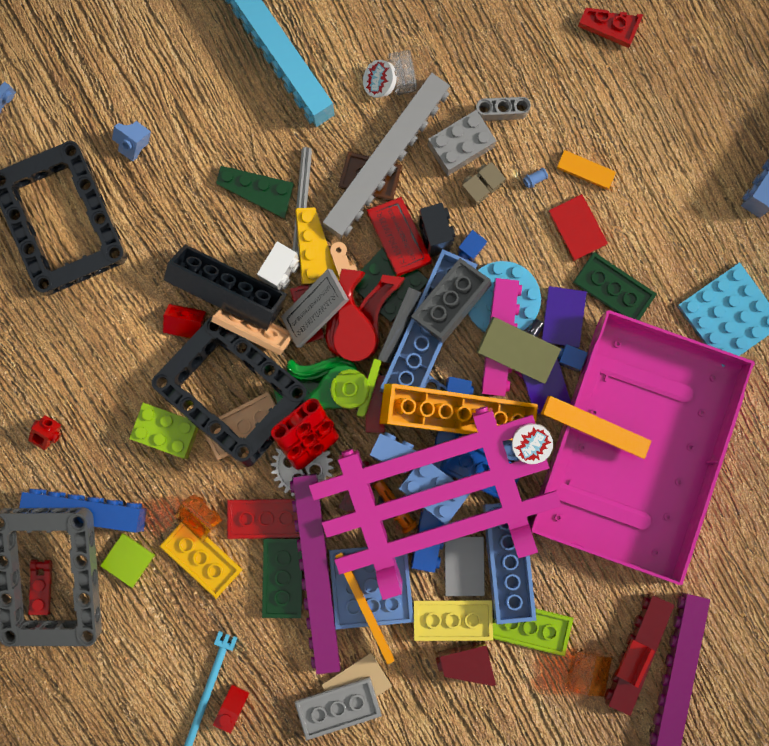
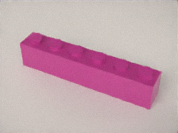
M495 278L490 321L492 317H496L517 327V323H514L515 315H519L520 304H517V296H521L522 285H519L518 280ZM485 356L481 393L505 396L506 392H509L510 381L507 378L508 373H511L512 369Z

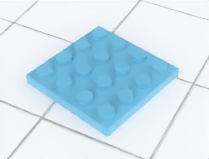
M740 262L677 305L704 344L738 356L769 335V302Z

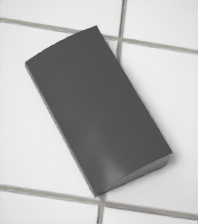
M459 258L413 313L411 318L437 340L444 343L489 289L491 280Z
M411 287L408 288L378 360L392 363L411 321V316L415 312L423 294L422 292Z

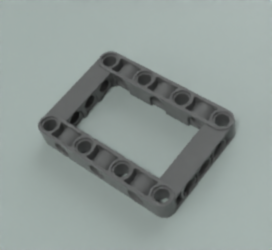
M85 507L1 508L0 518L4 520V523L0 522V642L9 647L93 645L102 632L92 512ZM77 517L82 518L84 523L79 522ZM16 531H27V533L32 531H46L47 533L66 531L70 535L71 573L74 575L73 600L74 611L77 612V620H24ZM80 555L84 556L87 561L82 560ZM83 593L87 594L89 598H86Z

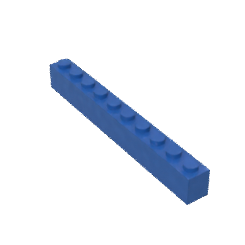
M449 376L446 382V391L473 395L474 386H471L472 381ZM437 431L434 445L456 439L458 435L462 436L464 434ZM444 460L432 464L440 469ZM445 473V474L448 475L451 479H453V476H451V475ZM422 508L417 533L445 525ZM444 542L414 551L410 567L435 573V570L440 567L441 557H438L439 549H443Z

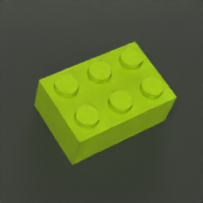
M143 402L129 439L180 458L188 459L199 429L185 417Z

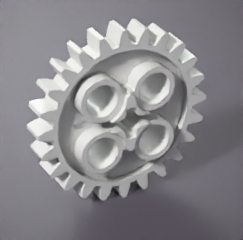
M276 448L279 455L272 456L277 461L271 464V466L276 467V470H273L271 473L278 475L274 481L280 480L281 483L278 487L285 486L284 492L287 493L291 490L290 481H293L294 475L305 474L303 470L295 469L293 466L290 468L286 467L284 464L286 456L280 449ZM330 451L323 452L305 467L308 474H311L310 468L313 465L320 467L321 472L318 475V482L326 480V477H332V474L328 473V470L334 469V467L329 466L333 459L327 458L331 453Z

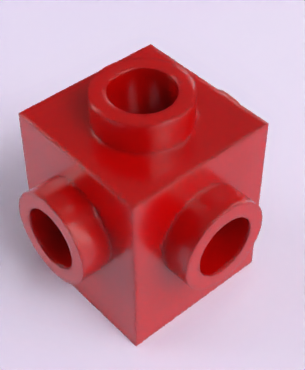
M44 415L40 420H36L33 423L28 441L45 451L60 438L61 424Z

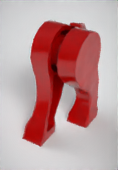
M341 269L339 283L349 301L327 322L325 337L329 350L349 361H363L373 357L380 345L379 315L381 309L391 294L404 282V277L382 275L378 285L367 295L358 308L353 298V290L362 280L365 272Z

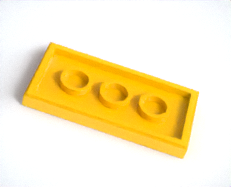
M187 517L159 546L215 599L221 595L243 570Z

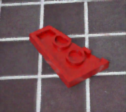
M585 8L578 27L629 48L644 14L634 16L627 15V12H620L618 14L610 13L608 10Z

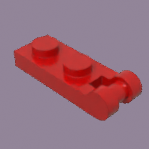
M31 559L28 615H50L52 560L38 561V559ZM39 569L44 570V575H38Z

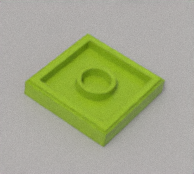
M122 533L100 566L133 588L155 554Z

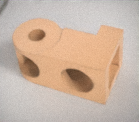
M342 242L334 243L330 251L340 278L341 269H357L355 264L350 266L348 262L345 244Z

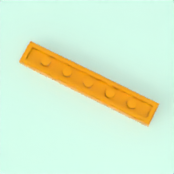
M552 396L547 397L541 412L546 417L641 459H645L651 444V440Z
M342 552L335 555L336 558L345 556ZM353 572L344 573L387 665L394 662V656Z

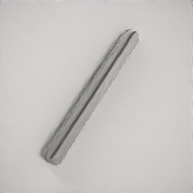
M303 147L301 151L296 208H307L312 149L309 147ZM295 215V226H294V237H293V247H292V250L295 251V252L298 254V257H299L298 237H297V226H296V215Z

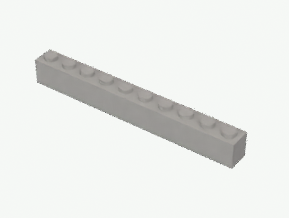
M430 74L325 218L322 224L325 229L339 239L344 235L346 237L353 229L352 223L355 220L358 222L364 214L362 209L365 205L370 206L375 198L373 194L376 190L380 191L385 185V177L387 175L391 176L397 168L394 165L398 160L401 162L407 154L405 151L409 145L412 147L418 139L416 136L418 132L425 130L429 124L427 122L428 118L436 115L439 107H437L441 101L444 103L450 95L448 92L450 85L435 74Z

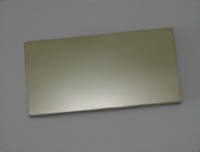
M492 317L476 352L545 384L561 348L496 317Z

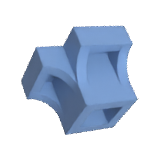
M137 121L131 125L118 123L114 126L112 140L119 144L118 151L133 162L138 158L141 150L148 145L151 131Z

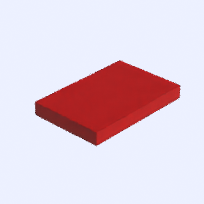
M583 194L548 211L573 261L608 245Z

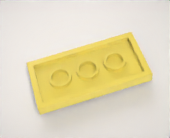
M492 600L414 601V641H493Z

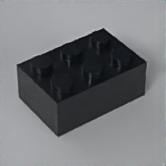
M443 203L419 210L418 225L430 257L440 255L442 249L450 252L454 242L455 231L453 226L449 227L448 219H450L448 208H444Z

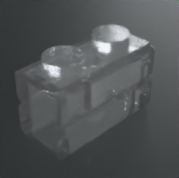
M410 50L389 53L387 62L394 66L397 79L394 94L402 95L416 92L417 82Z

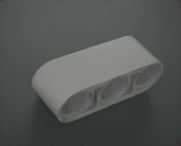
M525 97L485 98L478 101L475 110L478 111L483 121L524 119L528 115L531 104ZM522 105L526 110L520 111L517 109V106ZM504 106L507 111L501 112L498 107ZM486 107L488 112L483 113L479 108Z

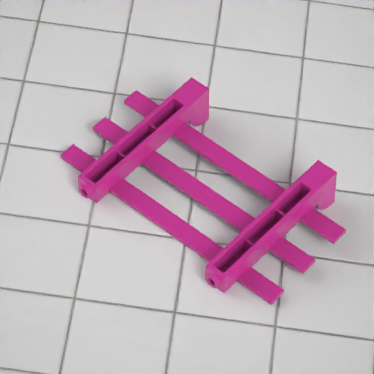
M487 406L480 407L475 410V413H472L478 432L364 467L358 450L348 449L341 452L342 455H339L338 462L343 474L309 485L313 500L346 490L349 491L355 512L323 521L322 526L327 538L360 527L362 529L368 549L335 558L339 575L374 564L382 599L395 597L402 594L403 585L395 557L505 523L508 524L518 559L538 553L527 517L560 507L561 503L558 493L555 490L521 501L515 479L549 469L547 459L538 464H527L521 460L509 463L502 442L512 439L519 427L527 423L535 424L533 415L497 425L492 408H487ZM480 448L484 449L490 470L378 505L376 504L370 483ZM496 486L502 507L389 542L382 520Z

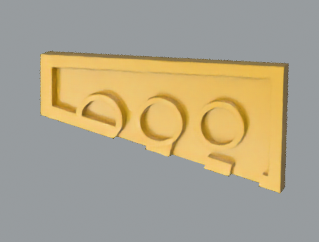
M296 208L295 215L302 285L313 284L327 269H332L339 281V276L316 209Z

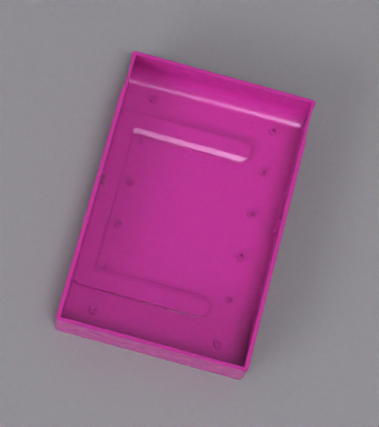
M610 310L602 314L594 331L570 405L651 440V444L645 459H641L563 424L549 469L539 492V495L556 490L561 506L531 515L529 521L531 532L662 580L682 585L745 396L744 393L748 379L755 365L754 361Z

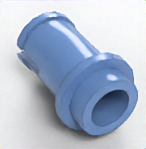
M541 168L530 175L526 174L523 182L527 188H534L535 184L547 179L548 174L544 168Z

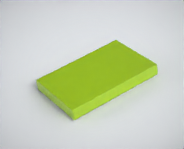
M374 359L368 377L370 385L369 397L358 408V418L365 419L381 368V360Z

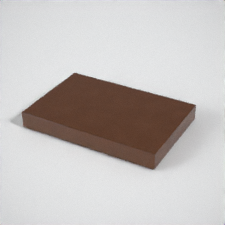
M348 151L338 188L346 190L370 157ZM394 165L397 168L391 176L387 175L384 181L386 183L380 191L376 190L373 194L375 198L386 201L394 199L402 165Z

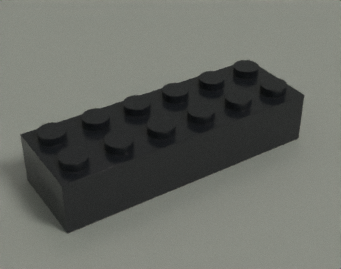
M186 244L168 262L163 279L171 285L266 331L282 311L287 297L286 293Z

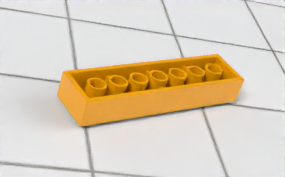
M384 384L379 424L469 435L478 432L472 413H475V410L480 407L487 406V408H492L497 425L529 415H533L536 424L538 404L399 384Z

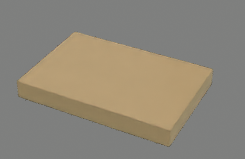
M372 652L322 683V687L327 691L370 677L377 697L391 688L392 684Z

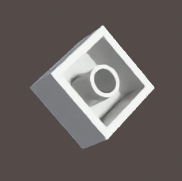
M277 241L257 273L260 281L280 291L282 289L285 290L290 283V275L292 272L295 274L300 266L298 254Z

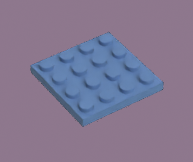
M368 547L329 550L336 629L369 626L344 573L339 575L334 560L336 558L335 555L342 552L344 555L368 549ZM408 554L395 557L403 581L402 594L395 597L382 599L374 564L352 571L378 625L414 622Z

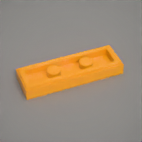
M564 150L556 168L606 190H609L616 171Z

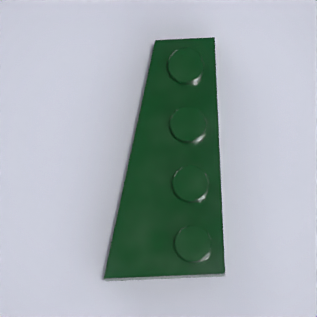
M220 166L216 181L217 186L246 199L252 204L258 205L283 220L286 219L294 187L293 182L225 166Z

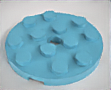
M508 261L492 262L481 267L478 271L491 280V286L470 310L468 316L477 328L486 332L490 321L495 278L518 280L519 285H522L521 296H517V304H520L519 315H515L514 323H517V328L524 331L537 317L541 305V293L534 276L521 265Z

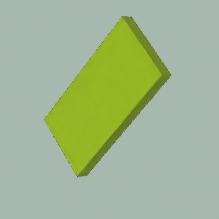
M535 608L536 621L496 624L494 623L493 615V639L565 657L573 617Z

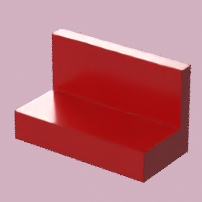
M169 304L163 315V333L191 338L202 327L206 318V311Z
M631 639L615 675L638 688L655 651Z

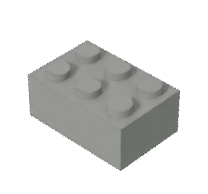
M475 110L430 137L427 146L445 174L449 176L493 149L497 141L478 111Z

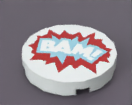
M381 59L375 60L366 68L363 76V86L369 96L382 98L388 96L394 89L397 79L394 72L395 68L390 62Z
M527 423L519 427L514 433L512 449L516 457L522 462L538 464L550 456L553 449V439L550 432L544 426Z

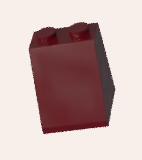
M484 641L438 651L439 657L435 659L438 670L443 672L444 677L489 686L496 685L487 646Z

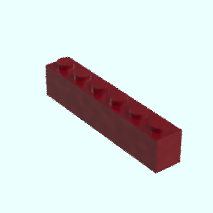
M651 594L643 598L641 603L642 611L634 620L633 625L635 628L633 633L629 634L626 644L629 645L631 639L653 649L655 651L638 688L615 675L617 670H615L611 679L613 681L610 689H607L604 696L607 706L629 716L632 714L674 608V604ZM624 651L620 655L619 663H621L625 654Z

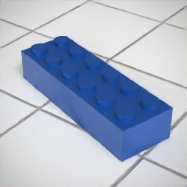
M29 488V492H22L19 508L85 507L93 514L94 527L135 533L144 531L148 508H143L141 503L127 502L126 505H123V501L107 500V502H104V498L88 497L85 499V495L68 494V497H66L64 492L49 491L46 494L47 490ZM77 517L79 522L84 523L82 518Z

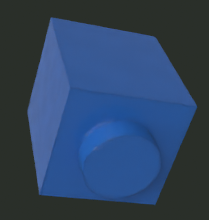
M472 230L458 247V255L473 262L486 246L487 241Z
M566 344L561 348L557 357L559 365L579 372L583 367L588 352Z

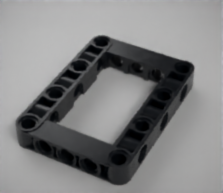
M66 141L63 144L0 170V181L6 179L5 184L0 186V207L32 284L38 292L47 296L126 262L127 252L86 156L77 143ZM75 149L76 153L73 156H69V152ZM69 168L73 175L71 177L79 197L87 208L86 213L102 246L100 251L88 256L84 255L82 259L70 264L67 262L65 266L52 271L18 189ZM86 183L91 184L89 189L83 190V186ZM20 213V217L14 220V215ZM105 217V221L102 224H98V219ZM34 246V252L28 255V249ZM114 251H120V255L117 258H112ZM49 281V286L46 289H42L43 282Z
M210 317L153 377L152 387L161 397L241 466L250 467L255 464L275 441L271 435L272 428L305 401L311 399L310 394L302 383L250 341L211 322L212 317ZM219 345L283 397L273 409L270 408L268 410L269 413L260 423L257 422L255 424L256 427L246 438L238 437L229 426L215 414H211L188 391L180 387ZM247 348L245 352L240 353L241 350ZM274 370L272 375H267L270 371ZM303 393V395L300 398H295L297 394ZM193 405V408L187 411L188 407ZM221 428L219 433L214 434L216 429ZM244 452H249L247 457L241 458Z

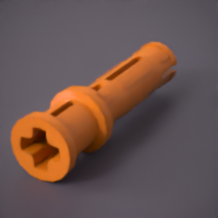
M383 479L372 484L384 502L396 499ZM408 513L393 517L403 528L402 532L404 534L414 529L418 524L417 521H413Z

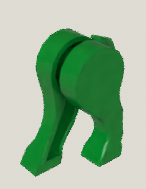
M332 357L306 366L299 365L294 360L287 362L286 371L305 386L310 394V398L317 399L324 411L335 409L349 410L339 406L333 400L330 388L333 379L341 371L348 369L358 370L352 361L343 357ZM274 390L278 403L283 397Z

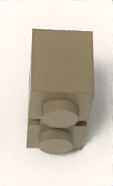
M492 162L488 165L486 163L478 168V174L473 177L469 175L462 182V192L475 207L485 200L489 193L495 192L506 181V178Z

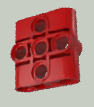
M314 398L305 401L271 430V435L279 449L284 453L293 468L298 470L306 467L339 438L333 421L327 416L320 402Z

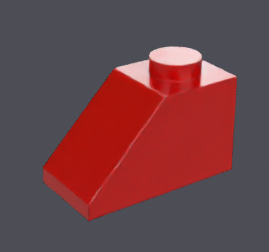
M232 684L212 726L231 734L250 692Z

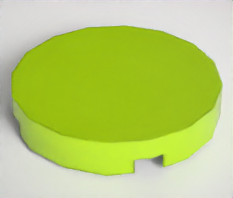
M348 369L341 371L331 383V396L343 408H359L369 397V381L365 375L357 370Z

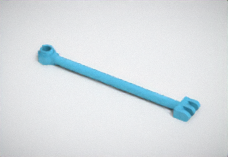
M219 631L214 645L219 646V650L184 746H192L226 651L227 649L233 651L238 637L234 636L231 643H228L229 634L225 635L224 641L221 640L223 632Z

